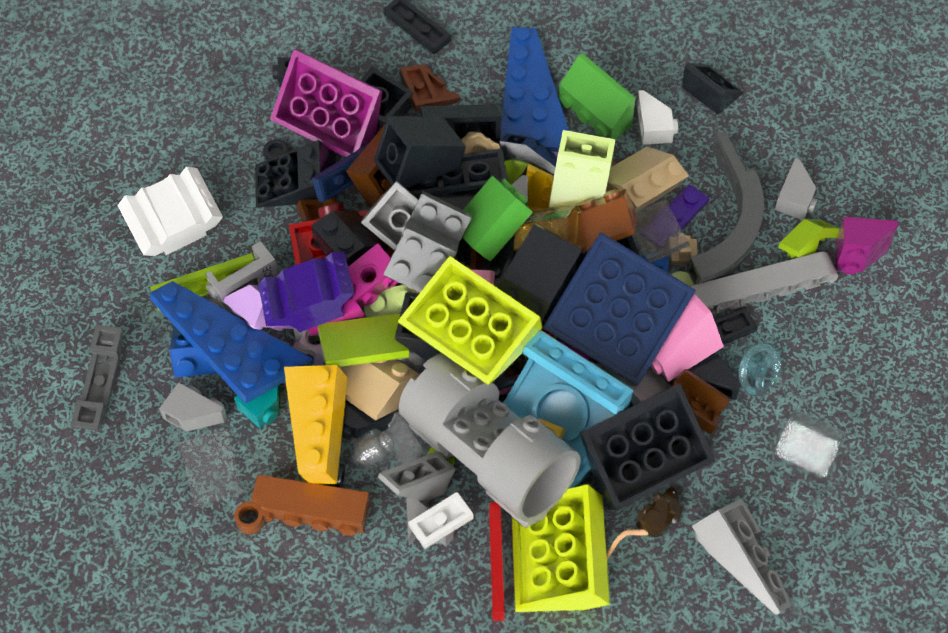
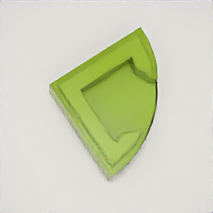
M517 159L505 161L508 182L510 184H513L520 178L528 166L527 162Z

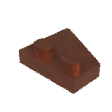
M424 64L400 68L399 75L403 85L413 91L411 105L414 112L420 111V106H448L460 102V95L457 92L452 94L445 88V82L433 75L432 71Z

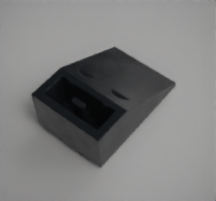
M507 133L501 139L500 149L503 151L504 161L511 159L522 160L554 176L558 156L534 138ZM526 167V169L524 170V172L522 173V175H525V176H526L527 167Z
M320 140L256 164V208L297 205L299 200L318 199L312 178L336 163L335 154Z

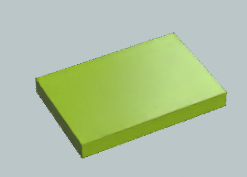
M399 313L318 325L325 364L343 367L408 358L409 349L395 340L400 317Z

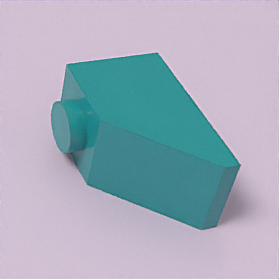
M280 385L246 404L237 395L234 398L237 409L260 429L265 424L270 425L276 420L280 411Z

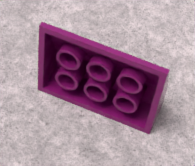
M294 49L270 120L312 141L320 140L330 150L347 157L370 143L375 137L382 90Z

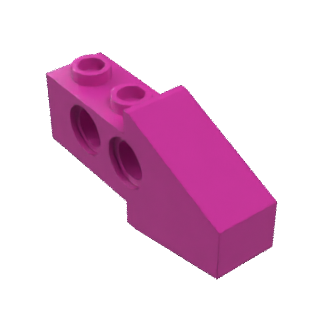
M378 243L348 267L355 294L344 303V316L329 322L367 318L362 308L373 304L379 294L398 283L383 275L391 258ZM376 274V278L373 281L366 282L368 276ZM318 326L307 329L312 336L319 334Z

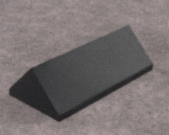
M502 149L464 154L458 169L406 189L416 198H420L423 191L433 196L477 194L492 175L500 182L503 179L508 181Z

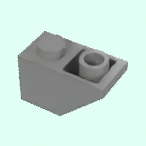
M180 383L175 386L159 408L164 420L184 431L224 423L227 419L225 407L220 401L215 398L208 399L202 396L201 392L190 385L186 387Z

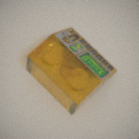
M578 205L532 210L533 213L515 232L514 249L516 252H518L534 224H538L577 245Z

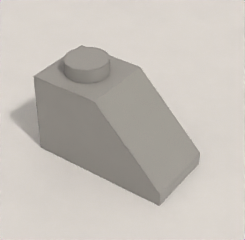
M794 159L779 194L775 210L803 220L806 218L807 213L813 214L818 199L813 198L816 186L800 159Z

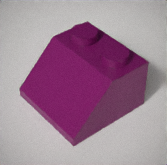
M844 217L835 242V269L843 271L845 274L863 272L888 252L898 227V221Z

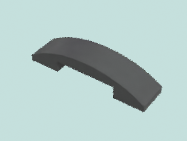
M103 325L95 326L90 346L92 356L81 400L76 401L70 425L72 428L99 431L106 416L118 373L123 328Z

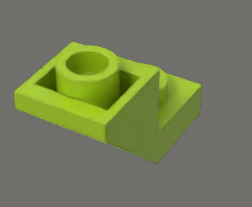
M803 219L779 243L778 248L788 252L787 256L792 259L816 253L819 241H825L826 238H837L840 228L820 219Z

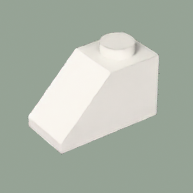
M638 90L637 110L642 145L672 143L674 134L678 133L677 119H673L671 108L644 90Z

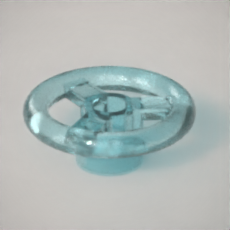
M758 343L752 346L740 362V385L751 396L764 395L774 386L779 378L781 370L780 356L772 345ZM760 351L769 353L764 359L754 357ZM773 364L771 376L764 385V376L767 373V368ZM747 377L755 380V388L750 386Z

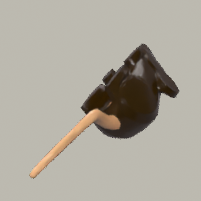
M670 486L663 496L658 492L652 500L654 503L652 505L648 503L637 515L639 521L636 523L640 530H625L615 539L606 554L607 560L617 544L625 536L646 535L649 537H659L666 533L671 523H676L680 520L682 506L679 503V496L673 486Z

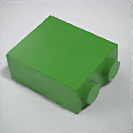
M492 175L463 209L472 214V218L462 236L463 239L474 250L491 262L533 213L526 205L528 199L506 179L500 182Z

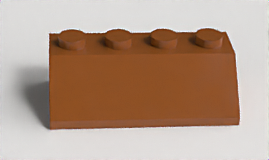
M613 189L603 195L604 197L594 200L589 198L581 201L578 204L579 206L573 208L566 217L529 222L525 230V238L533 225L538 224L583 248V252L589 251L600 232L615 241L635 234L638 217L627 190L619 191L618 189Z

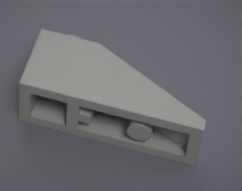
M436 451L381 472L378 478L398 496L426 502L445 493L456 468Z

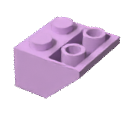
M248 285L226 296L223 301L232 308V312L235 315L247 320V324L252 328L261 330L263 327H269L278 331H283L284 328L294 329L291 326H266L258 285Z

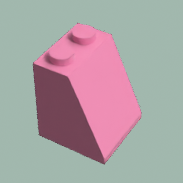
M695 294L650 365L657 375L662 374L668 382L680 375L684 369L693 367L724 347L711 311Z

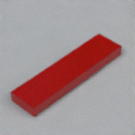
M490 502L492 617L494 621H504L501 506L497 502Z

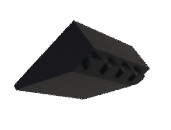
M680 383L580 432L595 484L603 496L607 510L618 511L716 461Z

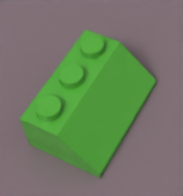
M581 53L559 85V101L563 107L571 108L582 123H588L592 126L597 136L616 139L632 127L635 97Z

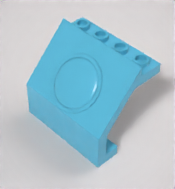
M540 330L524 346L523 354L529 357L528 361L503 403L520 418L532 415L536 419L540 418L566 429L562 440L580 455V466L574 481L569 487L570 489L578 487L582 482L584 483L591 473L580 432L628 409L634 390Z

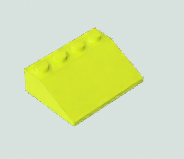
M451 256L447 258L398 320L405 328L487 385H490L523 353L524 346L542 329L541 319L538 315Z
M588 484L570 488L546 513L544 519L527 528L512 516L516 612L586 610L610 605L603 496Z

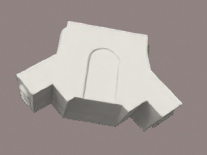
M185 167L180 175L170 174L163 181L150 187H141L135 196L125 195L118 204L143 255L156 256L162 252L168 255L207 236L206 231L216 227L223 218L197 168Z

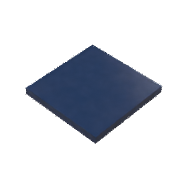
M600 232L542 328L634 384L639 385L696 290Z

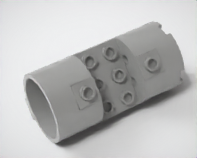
M439 353L423 364L426 369L416 380L411 378L408 381L400 397L399 414L409 423L408 427L445 459L455 456L477 475L478 483L486 489V494L524 527L527 528L544 519L546 513L563 497L574 481L580 466L579 453L532 415L523 418L518 417L506 404L498 400L499 391L493 383L487 385L443 353Z

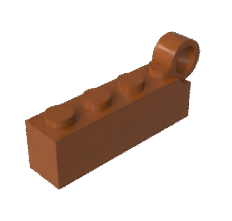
M257 475L251 498L252 501L241 503L234 512V519L238 529L245 534H255L263 528L265 522H272V519L283 520L286 525L298 527L302 523L311 525L313 529L318 531H327L328 528L339 529V532L344 535L355 536L356 532L364 533L370 507L369 492ZM247 512L258 514L257 520L251 524L241 522L242 516Z

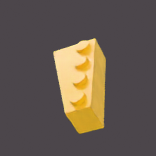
M338 365L284 367L298 473L308 483L337 484L348 377Z

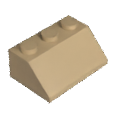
M645 147L610 168L606 192L613 189H618L619 191L626 189L637 213L674 190L689 175L674 155Z
M397 359L339 367L348 377L346 400L374 420H378L399 409L400 397L408 381L411 378L416 380L419 376L417 372Z

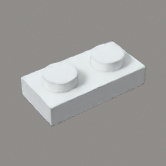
M458 492L409 521V527L424 549L472 520L473 513Z

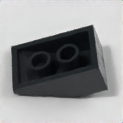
M534 224L503 275L498 289L538 315L543 326L563 294L583 252V248L538 224Z

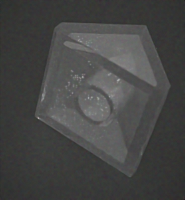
M795 409L773 454L825 479L847 433Z

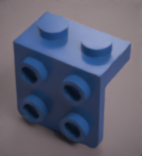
M173 325L170 355L174 377L217 374L211 365Z

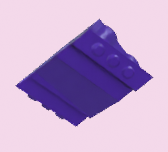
M331 252L325 259H311L282 270L277 277H265L258 284L266 326H291L299 332L344 316V303L354 294L344 252Z

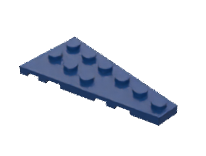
M512 27L500 141L507 133L534 138L551 152H559L563 130L569 131L537 30L536 28Z
M174 281L150 292V300L245 404L285 382L284 367L313 366V358L262 330L250 327L246 321Z

